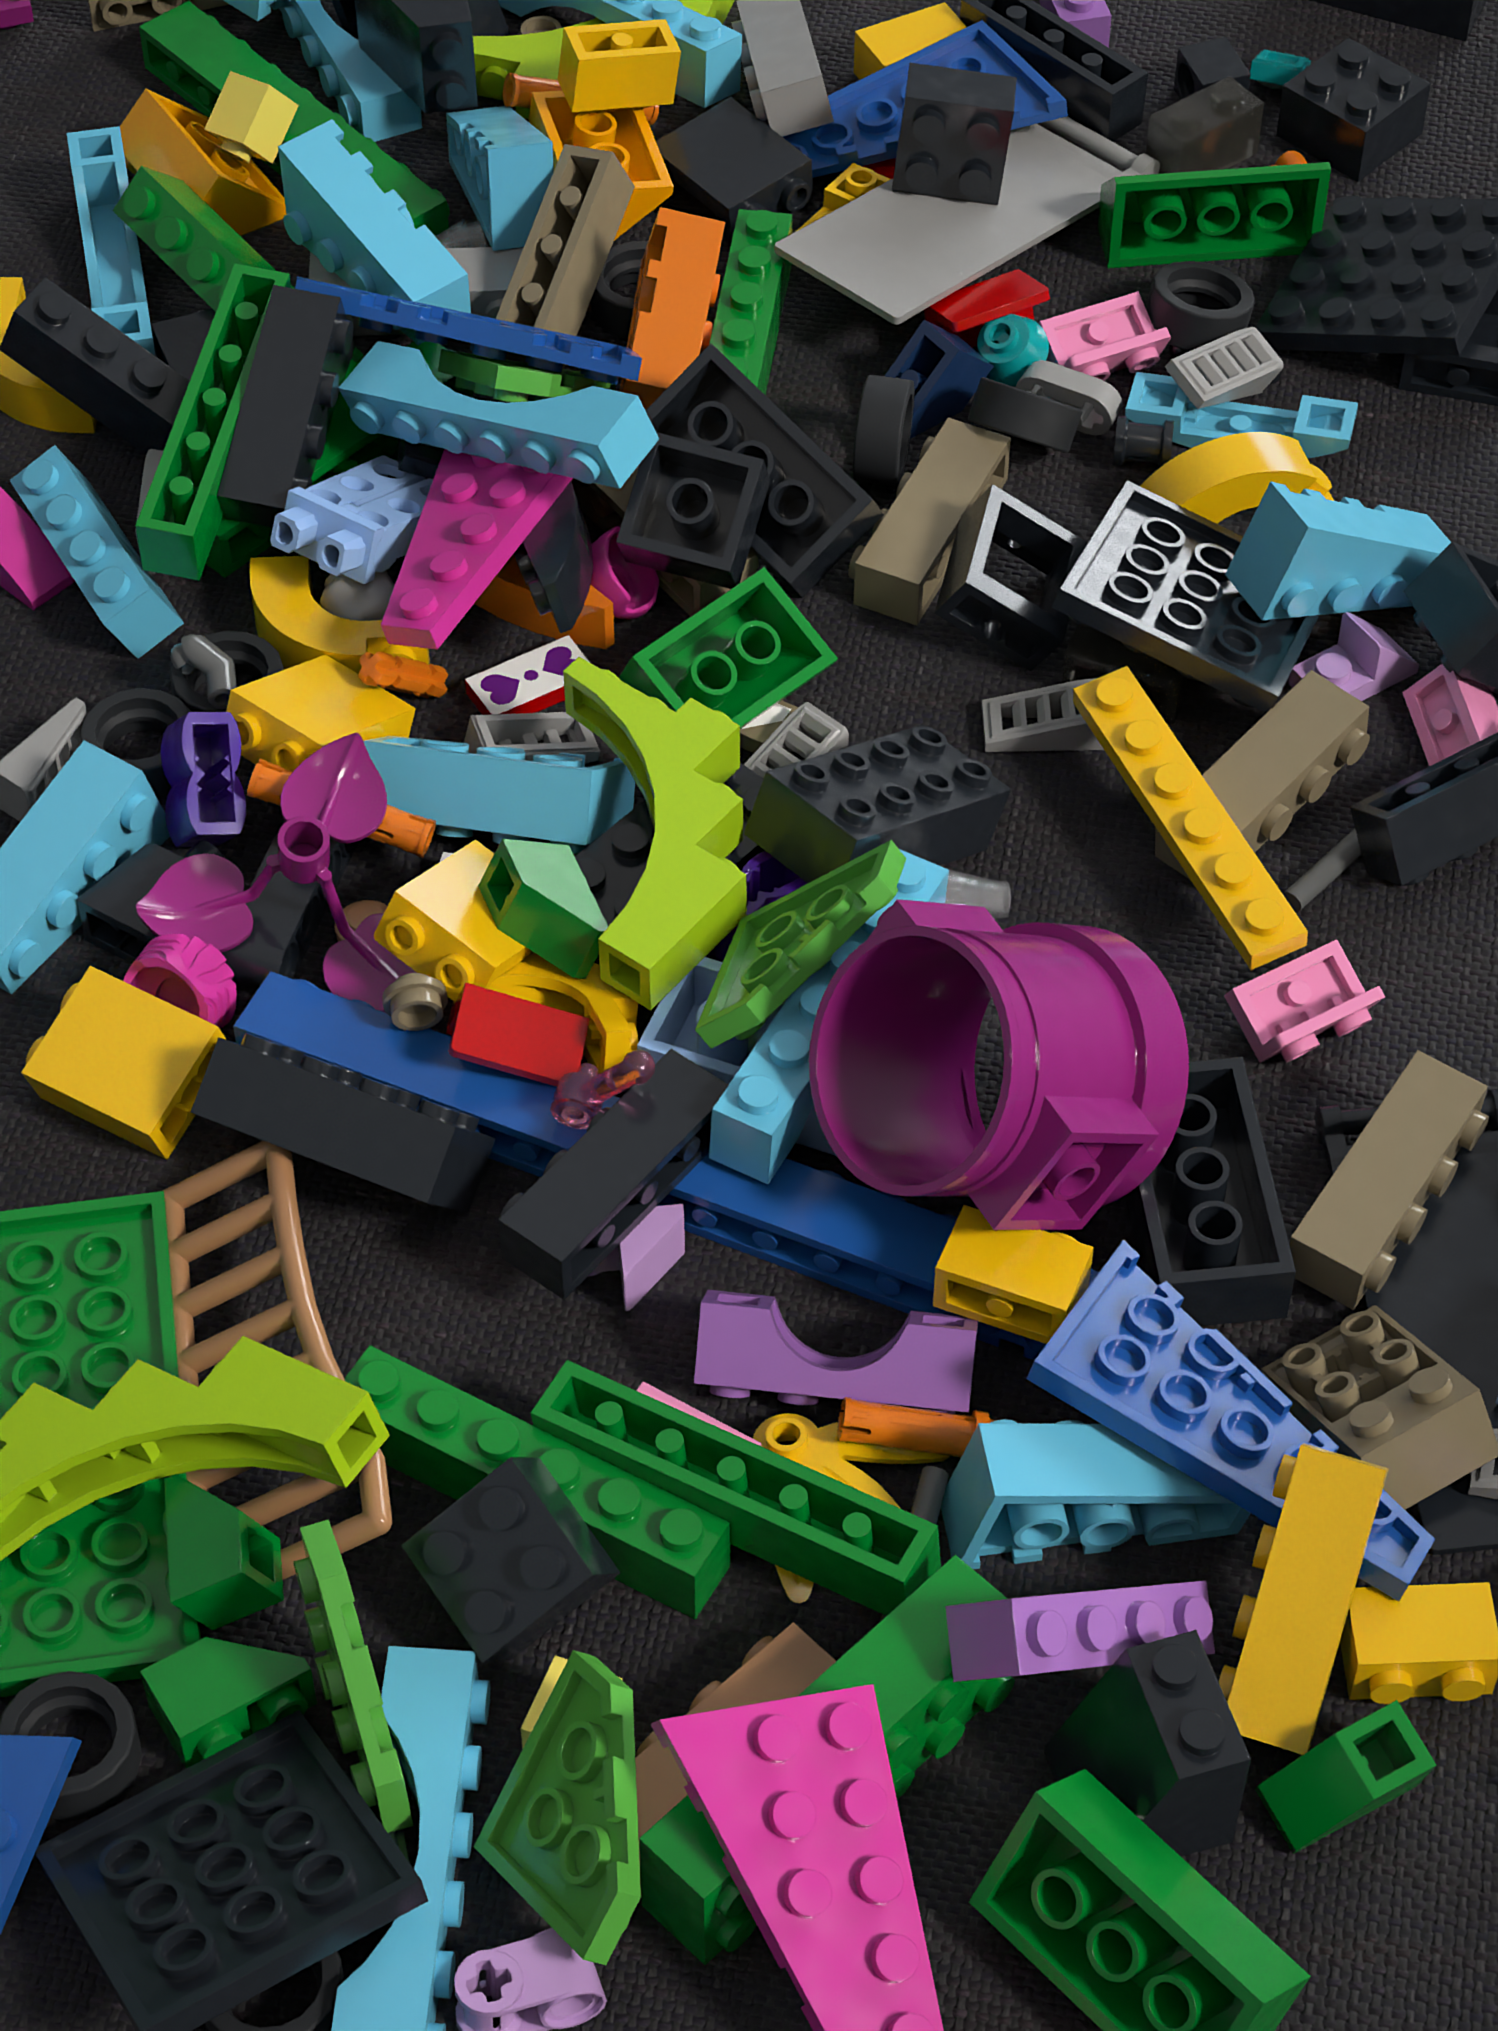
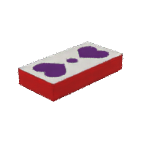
M567 635L466 678V694L482 715L536 713L565 700L563 670L578 657L586 661L588 659L570 636Z

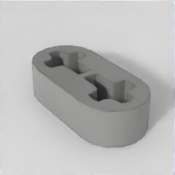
M1040 360L1033 362L1015 387L1082 410L1077 431L1095 436L1104 434L1110 429L1123 407L1121 396L1111 384L1050 361Z

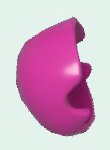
M617 526L601 535L591 545L593 573L590 585L613 602L615 618L636 619L645 615L656 602L660 581L656 569L625 562L616 543L620 531V526Z

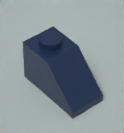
M923 320L885 374V377L914 381V409L910 439L947 420V418L962 412L977 391L980 379L982 377L986 378L994 367L959 336L926 320Z

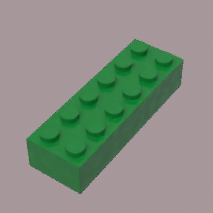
M957 1555L948 1560L798 1695L804 1696L870 1684L874 1685L897 1800L911 1785L915 1776L914 1771L931 1755L939 1759L950 1752L962 1737L965 1724L981 1709L987 1713L996 1709L1009 1695L1015 1683V1679L1012 1676L953 1681L945 1606L1008 1599ZM687 1795L639 1838L642 1906L696 1958L706 1965L723 1948L727 1952H732L740 1947L752 1934L757 1924L722 1860L725 1853L702 1811L697 1813Z

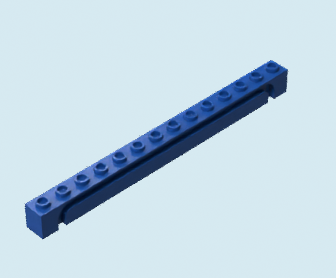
M272 971L267 975L233 1025L236 1043L241 1044L245 1033H249L306 1053L305 1055L355 1071L371 1080L421 1096L417 1109L421 1100L424 1099L477 1117L480 1120L476 1131L496 1138L489 1156L490 1159L539 1177L543 1176L547 1164L556 1153L564 1149L568 1151L586 1133L591 1120L601 1109L605 1107L611 1108L620 1099L606 1093L593 1084H580L576 1082L571 1090H566L452 1057L448 1052L451 1036L434 1031L431 1028L419 1031L400 1029L393 1024L391 1017L387 1013L376 1010L362 1000H349L321 990L307 980L291 979ZM709 1153L657 1205L683 1204L684 1231L909 1314L910 1311L957 1315L933 1307L935 1267L958 1219L956 1216L949 1214L940 1215L907 1203L898 1195L877 1192L847 1181L833 1171L817 1170L786 1158L769 1184H766L710 1159ZM1092 1268L1090 1273L1089 1286L1096 1278V1276L1099 1274V1272L1093 1270ZM978 1321L976 1339L997 1347L1002 1339L1023 1346V1356L1034 1361L1046 1346L1045 1343Z

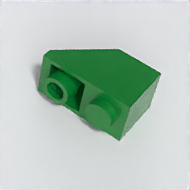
M502 839L478 885L498 930L573 978L586 979L599 955L598 938L608 928V924L598 907L570 846Z
M175 1474L165 1478L166 1510L163 1513L162 1521L167 1535L168 1572L165 1577V1585L170 1603L209 1629L215 1630L284 1601L280 1538L239 1509L181 1476Z
M204 1637L140 1671L148 1705L185 1768L210 1757L297 1710H300L304 1715L308 1708L317 1704L311 1668L304 1657Z
M1396 1700L1333 1734L1259 1784L1255 1791L1291 1852L1295 1854L1417 1787L1437 1765Z

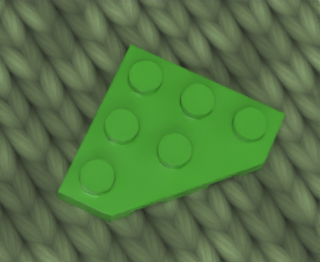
M441 349L438 366L439 372L456 377L455 387L473 390L474 393L492 396L493 399L506 402L537 401L566 395L591 386L615 390L616 385L585 378L584 374H581L580 371L562 369V372H554L529 366L525 362L507 359L498 360Z
M892 840L740 919L695 1028V1031L711 1049L733 1037L737 1040H743L757 1032L766 1022L767 1018L812 974L824 967L836 950L872 915L885 907L896 896L898 892L897 884L904 868L906 857Z
M329 1519L301 1527L300 1531L306 1558L293 1561L294 1569L305 1605L316 1602V1607L304 1610V1615L315 1653L326 1650V1655L314 1658L324 1698L326 1701L331 1699L333 1707L342 1706L341 1709L332 1711L333 1722L342 1752L347 1754L357 1751L360 1763L350 1766L354 1787L369 1807L375 1806L380 1823L387 1833L411 1827L413 1822L397 1751L392 1745L389 1728L382 1708L384 1704L368 1646L364 1645L361 1627L353 1604L355 1600Z
M573 1650L473 1847L583 1960L607 1965L641 1898L633 1690L598 1658Z

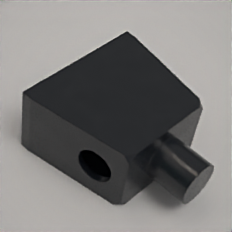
M203 840L198 841L184 857L157 844L143 846L77 899L85 940L133 963L149 941L157 937L138 917L136 904L149 893L162 874L178 861L197 854H215L224 858L223 854L213 844Z

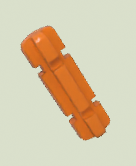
M380 651L375 654L366 652L359 659L362 668L358 676L366 685L375 687L379 685L384 689L406 694L414 693L416 696L429 698L430 696L440 698L448 690L444 683L448 673L442 666L428 665L425 662L401 656L394 657L391 654Z

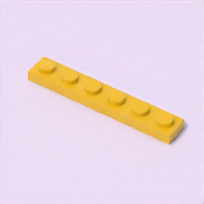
M1128 666L1073 688V704L1250 970L1307 946V929Z

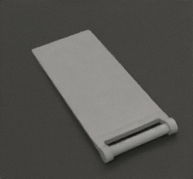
M1063 117L1011 130L998 205L893 191V179L776 242L774 252L892 324L897 325L1099 208L1101 184L1113 177L1158 174L1160 163L1145 153L1138 156L1073 119Z

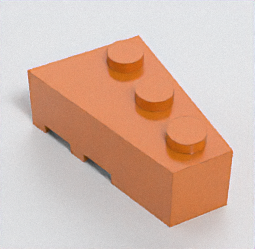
M659 208L640 264L627 347L642 357L638 381L621 378L619 392L638 395L645 411L709 346L713 322L706 319L709 307H713L715 304L720 283V274H716V268L725 222L667 208Z

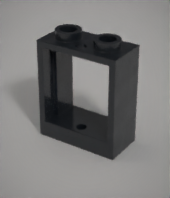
M992 484L961 515L934 613L1029 671H1032L1064 641L1069 617L1052 608V605L1061 586L1088 543ZM991 541L1047 575L1039 607L983 573ZM990 619H995V620L999 621L1000 623H997V624H996V623H992V622H990L989 620H990Z

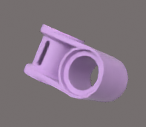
M553 1928L539 1932L533 1937L489 1950L477 1951L464 1959L458 1966L454 1977L455 1996L458 2000L456 2022L459 2031H548L552 2029H565L587 2022L597 2016L605 2008L607 2002L594 1962L583 1960ZM486 1970V1980L479 1981L480 1971ZM486 1996H491L493 2002H487ZM493 2017H499L500 2024L497 2028H493Z

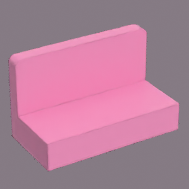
M1443 664L1402 692L1429 766L1498 732V706L1492 691L1482 683L1469 678L1467 680L1462 679L1454 670L1449 672Z

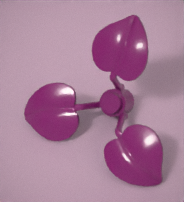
M352 733L314 752L288 777L281 793L280 805L285 823L278 833V854L267 857L265 868L249 889L244 891L243 875L231 861L215 854L192 855L178 861L167 869L149 893L136 904L137 915L146 927L157 937L164 934H184L191 939L196 936L207 945L212 944L222 953L240 945L250 936L253 930V917L246 903L252 902L260 896L276 872L281 871L287 879L299 884H309L317 881L322 887L337 929L345 939L332 945L324 957V982L329 992L349 1000H362L376 1010L385 1012L382 1001L384 990L399 977L417 972L375 941L374 932L383 913L372 914L366 917L359 924L355 932L347 922L333 885L332 873L328 870L330 863V838L340 843L360 841L375 832L386 815L387 792L384 782L368 754L362 737L359 733Z

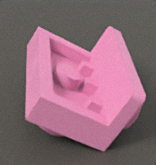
M1139 292L1039 322L1049 342L1047 361L1103 381L1112 372L1128 368L1130 373H1136L1155 365L1160 360V354L1171 339L1167 327L1158 330L1154 329Z
M1336 939L1233 988L1224 997L1258 1061L1261 1063L1281 1053L1287 1063L1320 1046L1316 1036L1331 1028H1334L1338 1037H1341L1370 1022L1372 1017L1368 1009L1384 999L1385 995L1380 986L1365 992Z

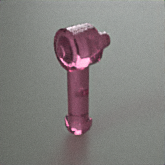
M637 1049L627 1053L621 1062L598 1074V1069L589 1063L582 1064L577 1072L564 1074L558 1082L551 1103L550 1111L553 1117L568 1127L587 1129L593 1117L602 1109L604 1101L636 1083H646L654 1075L655 1062L650 1053Z

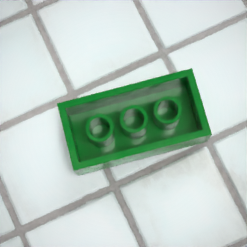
M1086 1769L1034 1793L969 1901L979 1913L1103 2031H1275L1311 1977Z

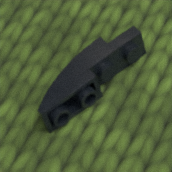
M571 481L522 542L523 549L514 552L526 586L528 585L540 616L551 612L560 633L573 628L583 609L593 573L591 537Z

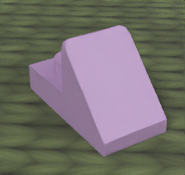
M1345 612L1342 615L1338 644L1295 665L1290 673L1288 684L1293 688L1308 672L1313 670L1355 698L1363 701L1416 674L1419 664L1383 629L1349 612Z
M683 1204L656 1206L588 1275L594 1276L605 1271L620 1270L625 1311L632 1309L685 1253Z

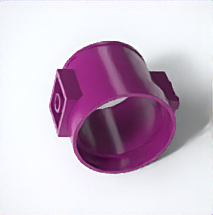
M897 899L892 906L880 915L877 926L868 939L844 960L830 980L816 1013L809 1054L811 1094L821 1129L836 1156L852 1174L865 1184L892 1195L970 1197L994 1230L1083 1229L1100 1207L1117 1201L1134 1190L1153 1172L1174 1138L1185 1105L1189 1075L1186 1030L1175 995L1157 965L1145 952L1126 938L1111 931L1092 926L1043 922L1023 923L1002 930L985 907ZM991 998H993L1002 1030L1004 1067L996 1110L988 1129L985 1130L977 1103L974 1065L980 1026Z

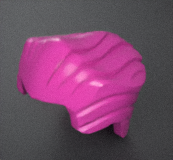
M164 934L155 937L149 941L131 964L123 980L138 989L218 1026L219 1029L228 1024L235 1013L237 993L236 983L232 981L234 972L225 963L227 959L212 944L207 945L196 936L191 939L184 934Z

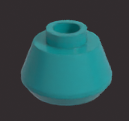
M1009 314L986 322L978 335L976 351L994 366L986 376L987 379L1013 387L1016 386L1019 379L1033 362L1047 360L1049 342L1044 329L1036 321L1027 317Z

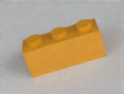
M145 88L120 125L126 168L136 174L140 166L183 180L240 236L284 218L286 207L283 195L252 159L249 164L243 163L219 150L222 141L204 130L209 117Z
M563 91L532 92L529 123L552 141L554 170L564 144L612 151L633 182L635 188L614 241L672 195L674 186L643 108L608 109L594 113L572 112Z

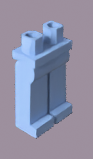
M382 455L312 485L306 490L301 487L288 490L285 510L278 513L274 518L270 539L271 544L286 553L294 551L317 562L320 569L335 576L343 574L362 584L374 580L375 572H384L391 567L397 558L406 555L433 479H425L423 476L398 470V461Z

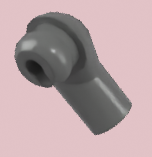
M190 634L183 636L181 643L176 644L171 649L170 658L176 669L182 667V673L188 675L193 674L199 669L206 678L208 703L216 709H227L230 690L237 688L232 658L203 635Z

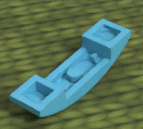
M1136 372L1126 405L1125 416L1135 423L1163 425L1165 420H1174L1172 442L1189 448L1232 434L1268 432L1289 436L1298 440L1306 457L1315 458L1349 448L1358 411V402L1302 395L1298 411L1229 401L1198 409L1171 376Z

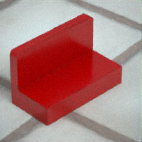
M1017 269L953 292L924 309L925 320L959 336L973 348L977 346L979 332L986 322L1009 314L1034 320L1033 306L1050 300L1049 288Z
M465 982L449 1017L446 1034L452 1035L448 1052L452 1057L571 1090L578 1079L590 1018Z

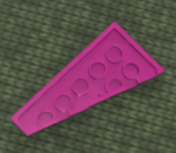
M444 449L381 622V627L388 644L438 650L573 478L553 473L543 474L531 468L505 462L496 463L487 458L466 453L456 454Z
M870 1684L660 1719L652 1723L651 1726L663 1749L669 1747L688 1784L684 1788L697 1813L700 1811L704 1813L725 1853L722 1860L780 1969L786 1968L805 2004L801 2009L812 2030L944 2031L874 1685Z

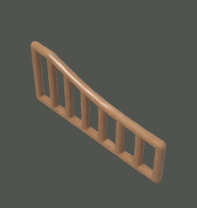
M263 1140L164 1189L180 1379L199 1387L198 1373L221 1361L242 1336L262 1343L295 1327L303 1353L292 1358L345 1381L334 1358L316 1305L299 1217L292 1151ZM267 1169L269 1194L186 1234L185 1208ZM273 1222L277 1247L191 1288L189 1262ZM282 1275L287 1296L286 1301L195 1344L193 1317ZM380 1448L348 1485L350 1486L359 1481L362 1513L331 1526L340 1554L387 1533L392 1526L386 1461ZM254 1467L200 1469L187 1472V1479L189 1482L207 1491V1489ZM303 1475L235 1508L263 1526L335 1493L344 1487L309 1475ZM302 1540L281 1549L283 1580L296 1574L293 1561L306 1558Z

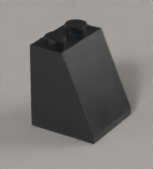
M355 0L359 47L425 113L478 108L473 28L468 0Z
M1197 1630L1125 1649L1045 1745L1044 1754L1055 1782L1086 1769L1181 1857L1232 1843L1251 1758Z

